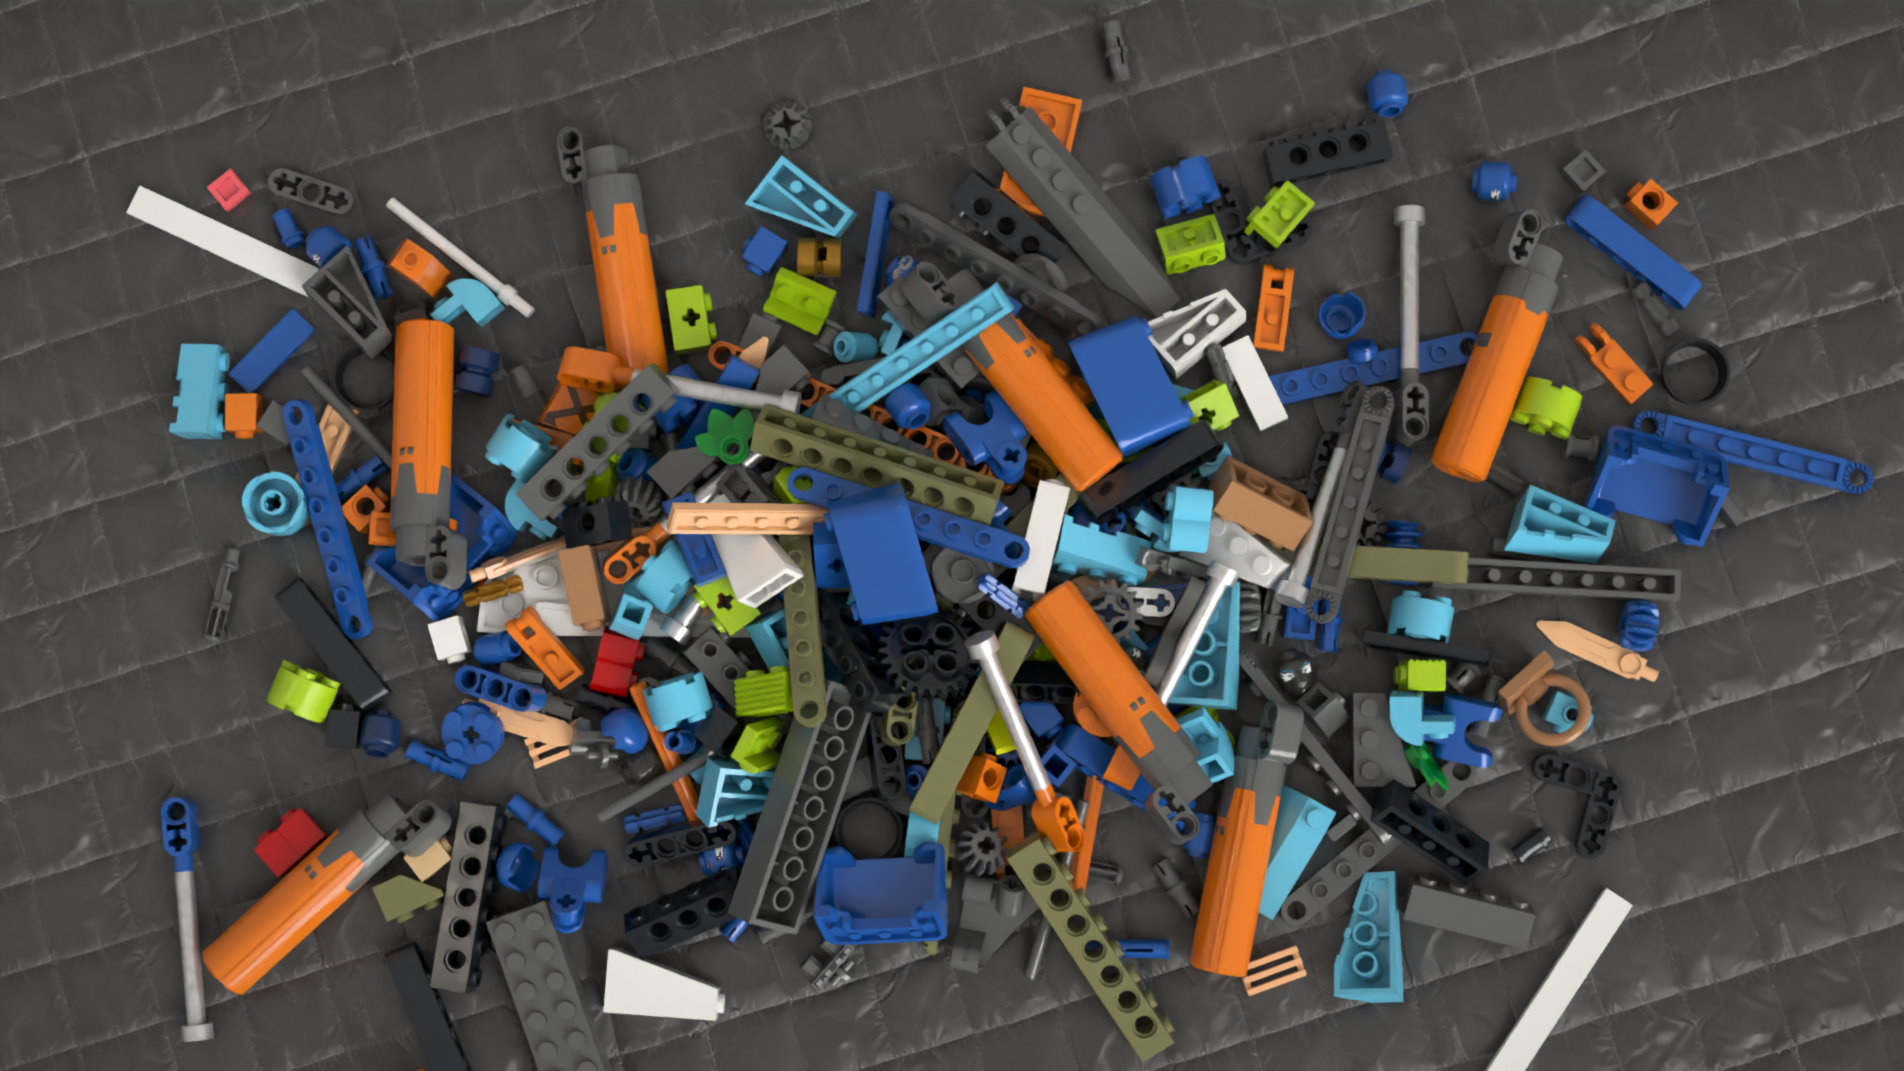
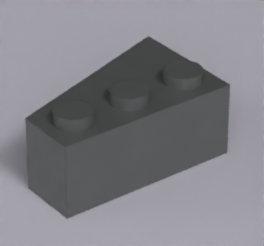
M348 245L302 285L308 297L371 360L394 340Z
M1348 694L1350 782L1354 787H1384L1395 779L1405 787H1416L1400 737L1392 727L1390 708L1385 694Z

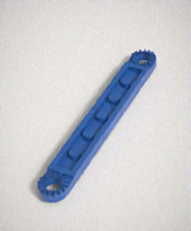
M1464 332L1419 342V375L1467 364L1470 356H1466L1461 352L1460 343L1465 339L1476 343L1478 335L1473 332ZM1400 347L1379 351L1376 358L1366 362H1353L1349 359L1272 375L1269 376V379L1282 405L1343 392L1347 385L1354 380H1359L1366 386L1401 379Z
M291 400L283 408V419L341 628L347 637L360 639L371 633L373 622H371L372 617H370L368 612L366 593L320 427L316 424L315 413H313L315 410L311 407L312 404L308 403V400ZM296 407L302 412L303 419L301 422H297L298 419H295L296 416L294 414L296 413L294 411ZM354 616L360 621V631L358 629L355 630L356 627H353L352 619Z
M1647 410L1641 412L1632 421L1631 428L1641 431V420L1650 418L1656 425L1655 432L1652 435L1714 451L1722 455L1727 463L1850 494L1866 492L1873 484L1874 476L1869 466L1844 458ZM1853 470L1860 471L1864 476V482L1860 487L1853 486L1851 481H1849L1850 473Z
M807 467L793 470L788 477V489L795 499L827 510V503L873 490L872 488ZM808 477L813 482L812 487L807 491L798 490L794 486L797 478ZM907 500L917 538L1011 569L1022 567L1029 559V544L1021 536ZM1010 544L1018 545L1023 550V554L1018 559H1010L1005 554L1006 547Z

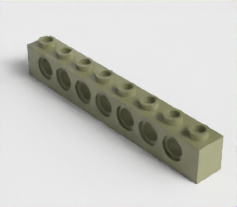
M764 404L755 421L750 451L790 463L797 467L814 469L872 489L900 482L907 500L987 526L991 525L1002 492L1003 480Z
M1037 831L1006 851L1007 860L1141 1061L1145 1062L1174 1044L1172 1032L1175 1031V1028L1166 1014L1161 1016L1155 1008L1159 1004L1150 989L1144 991L1139 984L1142 978L1133 964L1127 966L1123 960L1124 950L1116 939L1110 940L1105 931L1108 927L1099 913L1094 915L1088 907L1091 901L1083 888L1077 890L1071 880L1074 879V875L1065 862L1060 864L1054 856L1057 850L1048 836L1043 839ZM1040 863L1048 864L1051 867L1050 871L1046 874H1037L1034 868ZM1056 889H1063L1068 894L1064 899L1056 900L1051 897V893ZM1075 914L1085 918L1079 925L1070 924L1068 919ZM1090 940H1097L1101 943L1097 950L1085 948L1086 943ZM1112 965L1117 967L1118 971L1114 975L1107 976L1102 973L1103 968ZM1124 991H1131L1135 994L1128 1001L1119 998V995ZM1141 1016L1151 1018V1022L1145 1026L1135 1023Z

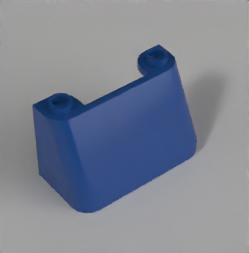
M1137 315L1068 342L1125 459L1192 426L1189 419L1194 417L1187 400L1180 401L1148 337L1153 332L1146 318L1140 320Z
M1611 426L1604 438L1583 507L1609 518L1613 516L1615 510L1666 523L1672 525L1673 533L1679 542L1686 545L1693 544L1703 547L1730 489L1728 463L1722 455L1711 450L1623 426Z
M452 472L450 519L457 520V532L464 535L467 542L466 579L463 585L456 590H449L433 584L426 577L425 567L411 566L396 560V547L394 546L379 547L366 562L374 571L435 622L446 619L463 601L462 593L465 590L474 588L480 582L478 580L472 583L468 571L480 567L481 563L502 557L517 537V530L495 506Z
M900 482L827 503L829 513L823 514L828 532L835 531L855 598V601L850 602L855 621L861 619L862 625L927 616L939 612L911 513Z
M923 842L914 849V857L855 860L853 855L844 847L833 846L826 849L817 874L814 919L823 938L827 942L836 945L920 942L944 939L947 936L948 919L945 850L942 843Z

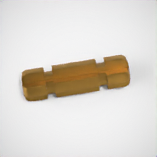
M514 575L506 578V581L501 579L478 586L477 590L474 588L465 590L462 593L464 603L467 607L479 605L480 601L485 603L508 596L510 592L511 594L524 590L522 579L519 575Z

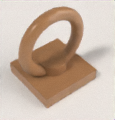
M1545 650L1498 691L1500 706L1503 708V711L1508 716L1515 712L1517 723L1522 732L1534 742L1542 745L1561 746L1568 744L1585 731L1590 721L1591 704L1586 691L1572 678L1554 674L1553 658ZM1549 686H1558L1568 690L1575 697L1578 704V716L1575 723L1562 733L1548 734L1542 732L1531 723L1528 717V705L1530 706L1538 701L1546 693Z

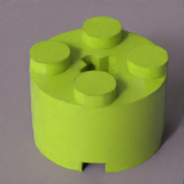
M1526 377L1512 410L1510 420L1519 424H1528L1527 430L1537 435L1544 436L1546 431L1556 437L1569 439L1581 405L1582 395L1562 385L1561 389L1552 386L1553 381L1547 379Z
M283 659L266 701L282 710L284 708L290 710L299 717L324 723L341 683L326 677L320 671L312 668L305 670L300 668V665Z

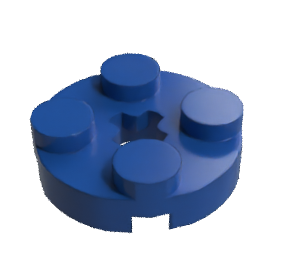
M465 702L445 716L441 734L443 743L446 746V753L450 758L458 759L468 764H481L491 759L501 748L504 741V727L500 718H496L489 711L491 708L479 702ZM470 726H473L475 732H479V737H476L474 740L466 732Z

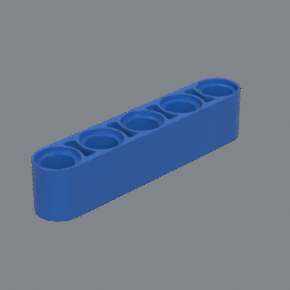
M1583 195L1566 216L1565 222L1569 227L1637 280L1647 282L1652 291L1672 307L1681 311L1684 310L1702 287V283L1693 274L1593 197Z
M1069 724L1056 747L1077 764L1075 768L1092 779L1093 775L1097 776L1096 780L1100 784L1147 813L1145 800L1154 790L1140 773L1131 791L1103 778L1102 776L1106 772L1116 749L1088 733L1083 728ZM1164 797L1158 802L1160 807L1167 803ZM1192 800L1187 805L1193 811L1197 803L1195 800ZM1173 811L1171 814L1167 816L1168 819L1175 816L1177 813ZM1177 821L1176 829L1182 831L1185 824Z

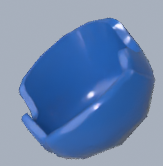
M1349 291L1343 295L1332 294L1319 306L1317 321L1321 330L1335 339L1350 338L1362 328L1366 308L1363 300L1353 292Z
M625 707L614 710L605 715L601 720L603 736L614 737L616 740L615 749H622L628 754L638 753L643 750L648 742L649 733L640 713L632 708Z
M521 842L511 843L502 850L496 863V874L499 882L509 889L523 893L532 888L540 868V862L531 855V852L535 850Z

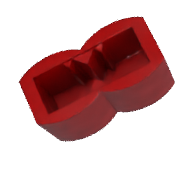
M605 625L590 689L626 697L628 689L637 681L638 672L633 671L635 661L641 662L645 644L639 643L640 638L639 640L632 639L609 630V626Z
M295 808L290 809L280 818L283 824L273 832L269 829L256 840L259 845L254 849L255 853L278 878L288 874L329 836L305 808H300L299 810Z

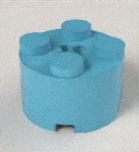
M506 414L486 445L488 451L485 457L498 466H501V464L512 470L511 475L514 478L527 483L553 458L559 446L557 444L551 446L549 443L552 438L537 426L524 419L519 424L512 421L515 415Z
M275 471L257 476L248 483L243 492L242 507L246 515L245 517L254 528L276 536L292 535L300 530L310 517L301 482L287 474ZM275 499L282 503L279 509L273 505Z
M673 539L662 548L661 555L658 558L652 555L641 567L644 572L632 584L650 603L666 614L687 597L686 592L695 583L680 546Z
M1404 590L1402 595H1398L1392 600L1387 634L1449 643L1454 608L1451 606L1452 600L1440 596L1433 597V600L1421 598V593Z
M698 671L695 675L692 672L660 682L661 686L653 688L649 686L642 690L653 725L658 726L659 732L677 727V724L683 722L682 720L686 718L689 723L702 720L711 713V708L714 707L702 671Z

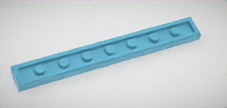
M996 282L829 394L828 397L859 413L1015 308ZM819 402L799 415L811 418Z

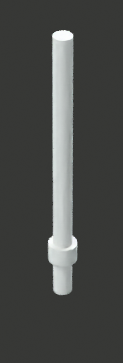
M394 197L386 204L388 209L498 295L497 298L506 306H513L527 318L534 313L535 308L518 296V291L511 285H504Z

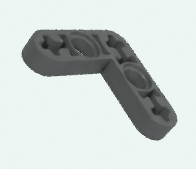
M1191 576L1171 613L1145 671L1144 678L1154 687L1158 686L1177 640L1206 585V582L1194 576Z

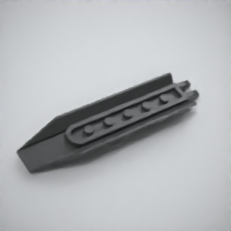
M1002 97L998 103L1012 122L1005 127L1003 121L991 109L986 111L984 115L998 132V135L988 142L985 147L1105 286L1153 317L1163 316L1181 298L1149 244L1036 112L1029 106L1022 114H1019L1016 107L1007 98Z

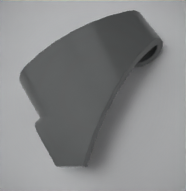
M967 873L962 900L964 901L952 950L950 968L978 973L1014 930L1039 909V906L1018 876L1005 875L1000 879Z

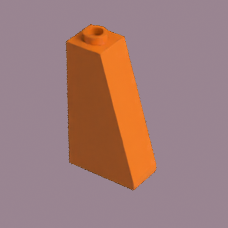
M409 239L402 240L386 263L388 268L435 300L453 277V274L433 255Z

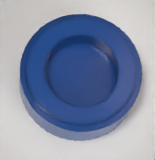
M1357 339L1350 342L1346 347L1348 359L1353 362H1366L1378 356L1377 342L1372 339Z

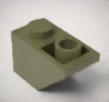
M407 873L372 887L386 921L389 922L396 919L398 924L415 917L413 911L424 906L426 911L443 904L442 897L446 893V888L428 881L421 882L419 878Z

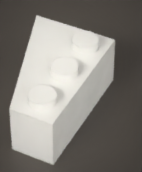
M1227 289L1191 302L1186 307L1173 312L1171 310L1164 313L1161 317L1148 321L1153 332L1148 337L1160 361L1177 379L1206 355L1205 349L1214 343H1221L1245 323L1246 310Z
M1213 510L1210 519L1207 552L1180 551L1178 554L1206 566H1209L1213 559L1241 573L1239 578L1273 590H1277L1279 582L1288 577L1293 564L1259 535L1247 533L1240 524L1232 520L1229 522L1223 521L1214 514Z

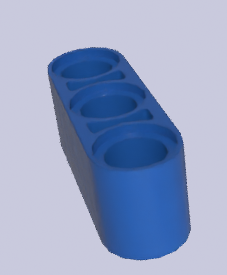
M465 665L458 669L455 674V684L463 693L515 711L537 712L544 708L547 702L546 691L540 685L517 681L485 666ZM474 673L477 676V682L475 686H473L472 684V676ZM501 682L504 686L502 695L498 692V686ZM527 691H529L531 696L528 705L525 702V694L527 693Z

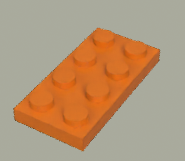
M1023 87L1019 106L1026 108L1030 106L1071 153L1083 100ZM1004 169L1000 189L1031 214L1045 217Z

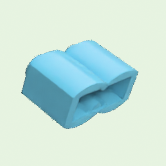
M1173 485L1172 492L1166 493L1165 510L1169 511L1168 523H1163L1161 541L1166 542L1167 549L1198 553L1207 552L1213 507V490Z

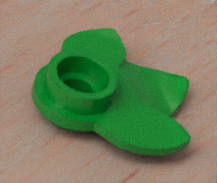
M747 408L741 410L734 419L721 410L712 409L708 417V432L695 437L699 450L707 456L720 457L724 463L729 465L742 463L748 456V441L753 436L755 426L753 416ZM731 446H739L737 454L730 455L728 453Z
M1424 742L1422 746L1410 743L1406 745L1404 752L1414 768L1420 769L1430 787L1436 781L1446 791L1448 788L1447 777L1436 764L1427 745Z

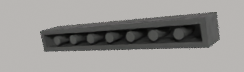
M1468 558L1467 584L1426 583V589L1617 600L1642 599L1652 602L1671 603L1680 601L1681 570Z

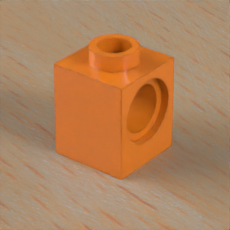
M1649 179L1643 185L1638 182L1626 194L1630 199L1624 207L1651 231L1670 213L1678 202L1656 182ZM1643 196L1652 198L1654 209H1648L1643 205Z
M256 393L225 394V431L235 434L236 439H253L254 434L263 433V430L256 426L263 416V397Z
M366 484L342 506L344 516L360 533L365 535L369 532L370 514L363 515L362 505L365 501L373 500V511L389 513L390 506L387 504L390 498L378 486L373 489Z
M980 752L979 756H972L955 790L975 800L996 804L1008 768L996 763L997 757Z

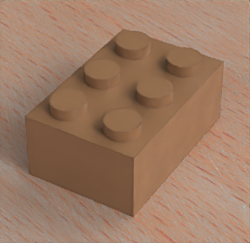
M1228 455L1208 484L1209 489L1214 491L1212 510L1218 518L1226 522L1232 520L1240 524L1247 533L1251 535L1259 534L1267 538L1277 548L1283 549L1285 547L1294 552L1313 523L1306 495Z

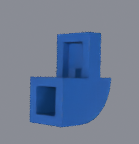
M1067 725L1063 726V731L1039 755L1054 790L1059 788L1077 765L1056 747L1067 729Z

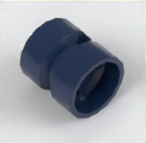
M461 346L458 363L462 367L461 370L455 371L453 389L478 396L491 397L495 382L491 374L497 372L501 355L485 349Z
M1386 437L1377 468L1380 478L1396 485L1407 466L1412 448L1398 442L1391 445ZM1386 452L1392 455L1387 466L1381 464Z

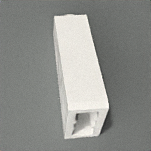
M1054 479L1039 481L1024 537L1030 547L1029 559L1026 564L1016 569L1011 588L1013 592L1019 595V598L1021 597L1027 601L1030 607L1044 596L1070 487H1066L1062 482Z
M723 493L717 495L710 503L731 502ZM711 534L737 601L756 608L804 576L802 570L771 534Z
M612 947L608 949L604 1013L714 1021L717 1020L718 1013H724L725 994H720V986L647 958L641 959L639 955L620 948Z

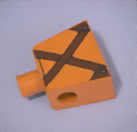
M559 382L537 422L575 436L587 421H591L595 413L593 409L594 404L600 394L595 391L569 387Z

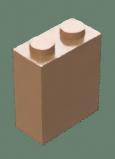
M590 545L558 551L573 625L581 627L583 631L587 630V632L604 629V623L610 622L611 615L596 549Z

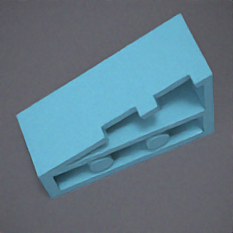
M782 155L745 202V205L837 238H841L858 216L854 210Z
M181 344L176 377L177 381H180L179 396H174L173 407H178L177 422L170 423V433L185 439H222V432H225L223 405L225 394H229L228 384L224 383L225 371H228L230 366V357L224 347L218 344Z
M1529 485L1516 505L1504 550L1596 564L1611 542L1616 520Z
M1064 514L1051 569H1057L1058 572L1071 574L1072 576L1076 575V573L1088 575V578L1094 581L1116 579L1120 585H1123L1125 582L1128 583V587H1136L1143 584L1147 576V569L1134 562L1137 559L1140 546L1151 548V541L1120 531H1116L1114 535L1099 531L1100 525L1089 523L1087 528L1072 523L1073 517Z
M785 608L769 611L745 626L768 670L770 671V667L788 666L790 671ZM822 647L824 678L840 683L843 679L827 649Z
M707 756L696 816L710 828L718 826L719 822L730 819L737 821L746 818V815L761 812L777 766L759 773H749L739 766V762L733 758H729L726 761L722 757H715L713 759Z

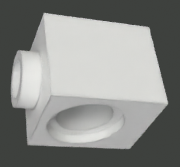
M457 615L427 624L438 660H447L448 665L466 660L465 654L473 652L463 617Z

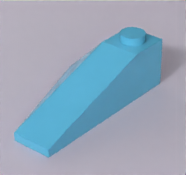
M1236 582L1234 588L1227 585L1168 703L1201 708L1237 710L1239 685V582Z
M1284 784L1259 913L1271 920L1274 919L1336 815L1335 811Z
M1366 872L1363 874L1348 928L1346 927L1343 935L1344 941L1340 953L1337 955L1334 963V996L1370 1003L1403 1002V966L1396 872Z

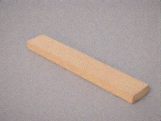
M672 502L666 528L668 534L813 535V522H825L823 514L829 513V510L813 504Z

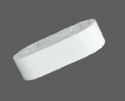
M1127 587L1126 591L1128 593L1135 590L1138 592L1134 597L1135 599H1144V605L1137 608V613L1143 614L1144 617H1166L1174 609L1175 600L1172 593L1168 590ZM1118 594V602L1123 608H1126V604L1121 603V598L1124 597ZM1162 594L1166 601H1170V606L1164 607L1163 612H1158L1157 606L1147 605V600H1157L1158 595Z

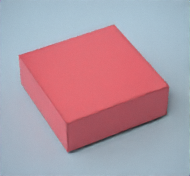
M231 168L207 186L208 190L227 212L251 194L250 190Z

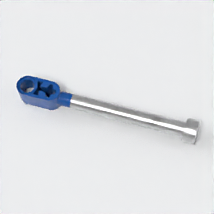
M173 797L163 803L161 819L164 848L173 856L187 1018V1025L181 1026L182 1042H192L214 1038L213 1022H206L192 856L199 847L200 838L195 802L188 797ZM178 802L185 808V814L180 820L173 813L174 806ZM186 824V828L175 829V825ZM186 838L187 844L183 846L177 845V839Z

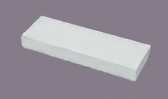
M1249 335L1222 347L1237 386L1259 431L1261 432L1288 419V415Z

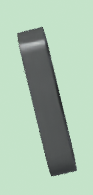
M285 168L274 170L268 178L270 190L280 198L340 217L350 215L356 207L354 195L348 189ZM287 176L286 179L291 184L298 186L297 196H294L296 191L290 187L284 186L282 191H280V186L276 184L277 180H283ZM312 184L318 185L320 188L319 197L313 201L307 200L304 196L306 187ZM327 189H331L328 194L337 199H340L343 194L344 198L348 201L347 206L341 205L340 209H337L338 206L333 201L327 200Z

